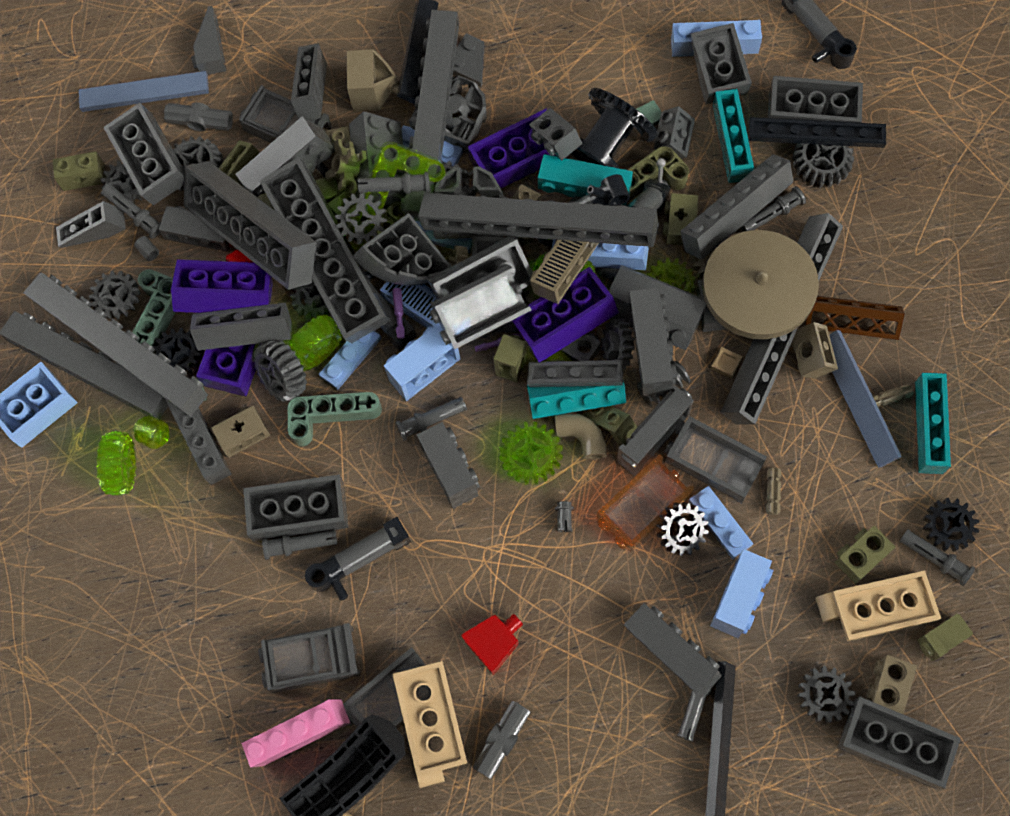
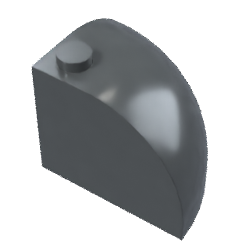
M409 213L363 245L353 255L354 260L370 274L386 282L398 285L413 286L426 284L428 279L451 267Z

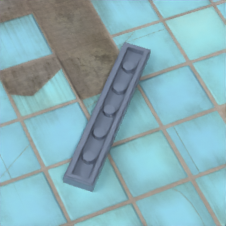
M206 71L79 89V107L82 112L133 105L139 102L147 103L208 94V75Z
M836 330L829 334L838 369L832 371L877 466L883 467L902 456L841 331Z

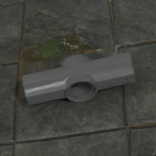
M199 102L192 103L191 106L168 103L164 109V120L166 123L187 125L195 131H205L206 128L229 131L233 125V114L231 111L211 109L209 106Z
M512 700L499 724L496 723L485 741L486 745L472 768L492 779L504 757H507L519 737L517 735L531 712Z

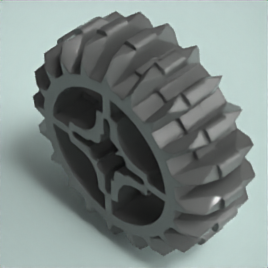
M190 136L189 141L182 138L181 144L174 143L175 149L173 151L180 164H183L184 171L186 165L206 162L207 157H210V162L217 168L224 162L221 151L208 139L203 140L199 136L195 140ZM184 185L178 189L180 192L184 190Z
M797 143L792 155V160L794 161L793 168L797 169V176L803 175V182L810 180L811 186L814 183H818L819 188L823 187V184L830 188L833 183L838 185L841 179L845 180L848 173L851 172L854 162V156H852L853 149L849 148V146ZM809 150L812 152L810 160L806 157V152ZM837 156L840 161V165L838 167H836L834 164V159Z
M270 340L262 343L254 351L253 361L255 362L254 368L257 370L256 375L259 376L260 382L263 383L265 390H268L271 396H275L277 400L285 402L299 397L306 390L307 380L305 379L306 373L303 371L304 366L301 365L300 358H297L295 351H292L289 345H285L282 340Z

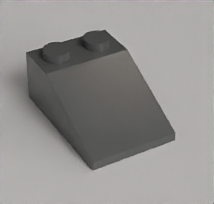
M734 23L691 33L696 68L705 104L713 103L715 92L738 89L739 96L748 94L752 82Z

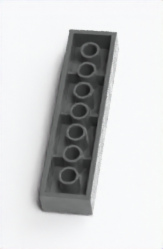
M298 157L259 180L275 211L316 241L312 280L344 339L354 343L390 322L391 318L366 272L354 260L353 255L355 252L346 236L341 235L343 230L337 228L336 225L339 223L308 166Z
M206 161L185 166L183 206L288 290L312 283L316 241L211 162Z

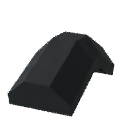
M372 714L364 719L333 754L279 799L292 816H343L367 795L405 756L404 737L391 721Z

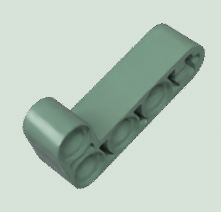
M150 269L142 271L138 276L139 285L151 298L132 333L139 337L137 342L140 344L145 341L150 346H158L156 338H163L162 333L166 332L176 313L173 312L171 293L167 294L172 287L173 278ZM155 281L152 285L147 286L149 282ZM164 308L161 313H157L159 309ZM154 327L150 333H146L149 328Z
M373 392L295 397L290 400L287 408L288 434L296 445L306 446L313 439V423L375 419L382 413V405L378 396ZM345 404H352L351 409L348 411H343L342 407ZM324 405L329 406L327 411L323 413L318 412L320 407ZM305 407L303 413L295 414L298 408ZM298 430H306L303 436H295Z

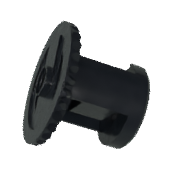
M592 88L588 96L591 100V105L595 107V110L598 111L601 117L585 140L580 138L583 144L575 149L572 154L582 162L619 168L613 158L628 136L651 142L657 137L658 132L653 124L633 106L608 91Z

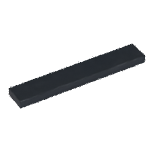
M416 0L397 92L398 97L414 105L416 96H420L418 78L423 75V71H421V58L425 57L426 51L423 50L424 38H428L426 21L431 18V11L438 9L439 4L434 0Z
M750 117L748 141L885 148L886 124Z
M718 661L717 663L720 666L717 670L722 677L715 684L705 816H725L736 666L724 661Z

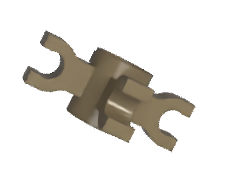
M337 139L334 142V149L337 154L332 159L331 169L325 173L326 181L330 182L332 179L337 178L338 191L342 192L347 185L349 193L354 194L358 190L354 178L360 172V163L367 159L366 151L362 150L360 153L355 154L353 142L349 141L343 147L342 139Z

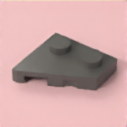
M466 33L456 47L453 70L454 75L472 80L479 87L483 85L484 41Z

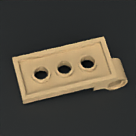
M925 571L836 590L815 598L822 622L826 623L840 619L847 641L941 619ZM905 594L912 597L914 601L913 607L905 605L903 601ZM881 600H886L890 603V612H885L881 609ZM858 605L866 607L868 610L867 618H863L858 614Z
M443 661L393 674L420 788L445 782L442 770L467 764ZM421 685H426L431 689L430 698L424 701L416 696V690ZM426 711H434L437 714V722L432 726H427L422 721V716ZM434 736H438L443 740V747L440 751H432L428 746L429 740Z

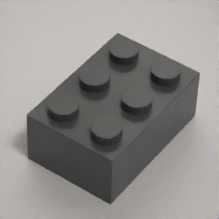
M440 422L417 434L420 447L452 508L454 509L478 497L477 488L480 487L479 480L473 468H467L469 465L461 447L456 448L458 444L451 427L446 428L443 422Z

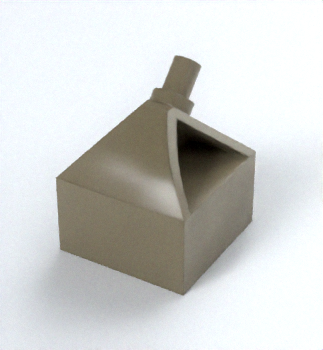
M374 49L347 51V90L353 112L380 111L390 93L397 94L399 82L396 79L395 73Z

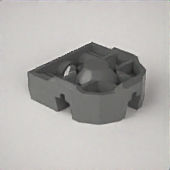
M461 76L452 77L444 141L455 146H462L463 153L468 154V146L474 144L479 135L482 122L485 123L487 120L485 94L476 82ZM466 84L470 89L466 96L463 97L460 93L462 92V85L465 86ZM416 109L414 110V112H413L411 118L409 119V123H410V127H411V128H412L413 116H417V111H418V110H416ZM460 112L461 116L453 118L454 113ZM467 115L471 118L476 119V121L469 119Z
M460 167L453 168L444 173L435 186V193L447 195L462 194L465 196H475L477 193L480 196L491 198L504 197L493 174L481 167H474L472 172L462 170ZM473 178V186L471 188L464 186V179ZM433 230L435 239L503 237L502 235Z

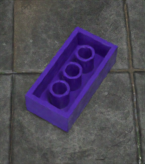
M547 108L468 146L469 160L473 167H481L491 172L500 189L540 170L543 155L549 154L543 144L539 146L531 136L533 131L529 124L542 115Z
M177 259L171 287L173 312L204 313L271 304L273 287L272 276L257 264L250 262Z
M588 267L577 275L559 304L540 297L528 305L531 308L530 312L512 320L518 334L526 342L527 347L540 363L617 315L619 311L613 296L593 270Z
M262 343L205 350L196 375L197 379L205 387L247 397L256 371L254 368L255 362L253 361L254 351Z

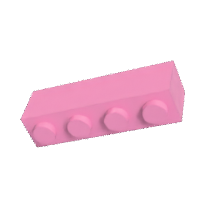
M341 699L327 700L243 742L242 746L250 768L261 767L350 724Z

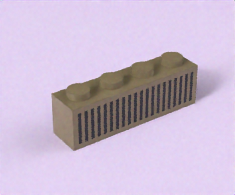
M556 240L551 251L545 254L541 266L531 275L530 282L534 294L559 304L599 243Z

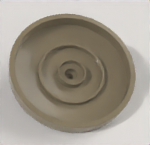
M751 230L731 236L713 251L705 267L702 287L709 311L726 329L746 338L772 339L792 332L807 319L816 302L819 280L814 262L805 249L797 242L777 232Z

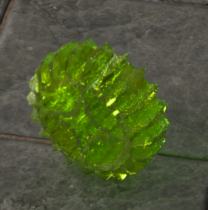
M320 315L316 319L312 318L310 322L305 323L302 328H299V331L293 334V338L288 341L290 349L295 351L297 358H300V363L304 366L303 371H309L327 359L331 353L335 352V348L339 346V342L343 337L334 319L327 315Z
M525 421L524 428L522 429L516 424V432L508 430L507 435L509 438L503 437L502 443L504 445L499 446V452L503 453L499 456V460L504 462L502 469H509L507 473L509 477L516 474V482H520L524 478L525 485L529 484V479H534V484L537 485L538 478L540 477L546 482L548 480L546 474L554 476L555 471L553 468L559 469L561 464L558 461L563 460V454L559 453L563 450V446L558 444L560 442L559 436L553 437V429L545 432V424L537 428L536 421L533 422V427H528V422ZM532 437L543 440L548 446L535 443ZM525 438V444L512 452L516 443ZM528 444H530L531 450L534 452V462L531 461V456L528 455ZM551 454L548 461L543 466L537 468L538 460L545 458V455ZM514 460L526 462L530 469L520 467Z
M119 431L105 433L99 442L96 458L97 477L99 478V485L105 494L112 496L128 494L135 483L134 478L137 468L136 450L134 449L133 439L128 433Z

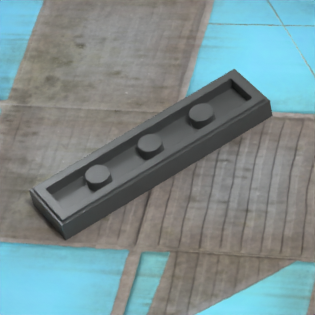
M623 360L529 362L527 385L529 387L622 386L624 363Z

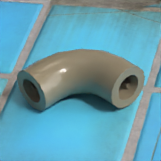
M565 413L555 415L557 438H577L581 442L583 458L586 460H598L607 456L606 443L602 431L592 420L581 414Z

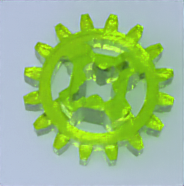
M668 257L665 263L658 260L657 267L651 265L650 273H647V276L655 279L660 275L659 281L681 289V285L685 281L686 286L683 290L689 293L694 292L696 286L694 285L696 276H691L693 269H686V262L681 265L678 264V258L674 262H670Z

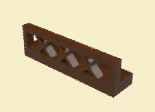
M817 296L816 302L805 320V326L813 323L811 322L813 311H818L826 315L827 319L819 324L827 325L828 331L840 330L841 333L899 340L905 313L902 306ZM839 315H847L851 321L844 326H838L833 319ZM863 318H870L874 325L868 329H861L857 322ZM887 321L897 322L894 333L884 332L881 325Z

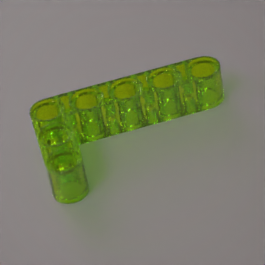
M388 141L380 147L369 178H376V174L380 170L388 171V177H395L397 169L413 175L424 174L428 172V168L431 165L437 164L440 166V171L436 175L429 174V181L438 182L445 176V167L435 157ZM388 148L397 150L396 156L392 159H387L384 156V152ZM410 156L418 158V164L415 167L406 165V160ZM389 191L378 192L381 195L378 201L382 202L379 209H383ZM372 192L365 193L366 199H368L369 194ZM367 204L368 211L372 215H376L374 209ZM362 212L360 216H356L354 218L356 219V221H360V225H362V222L360 220ZM375 224L369 225L366 228L365 234L369 233ZM352 225L351 230L356 233L355 227ZM365 240L362 244L358 245L349 241L350 246L355 252L367 243Z

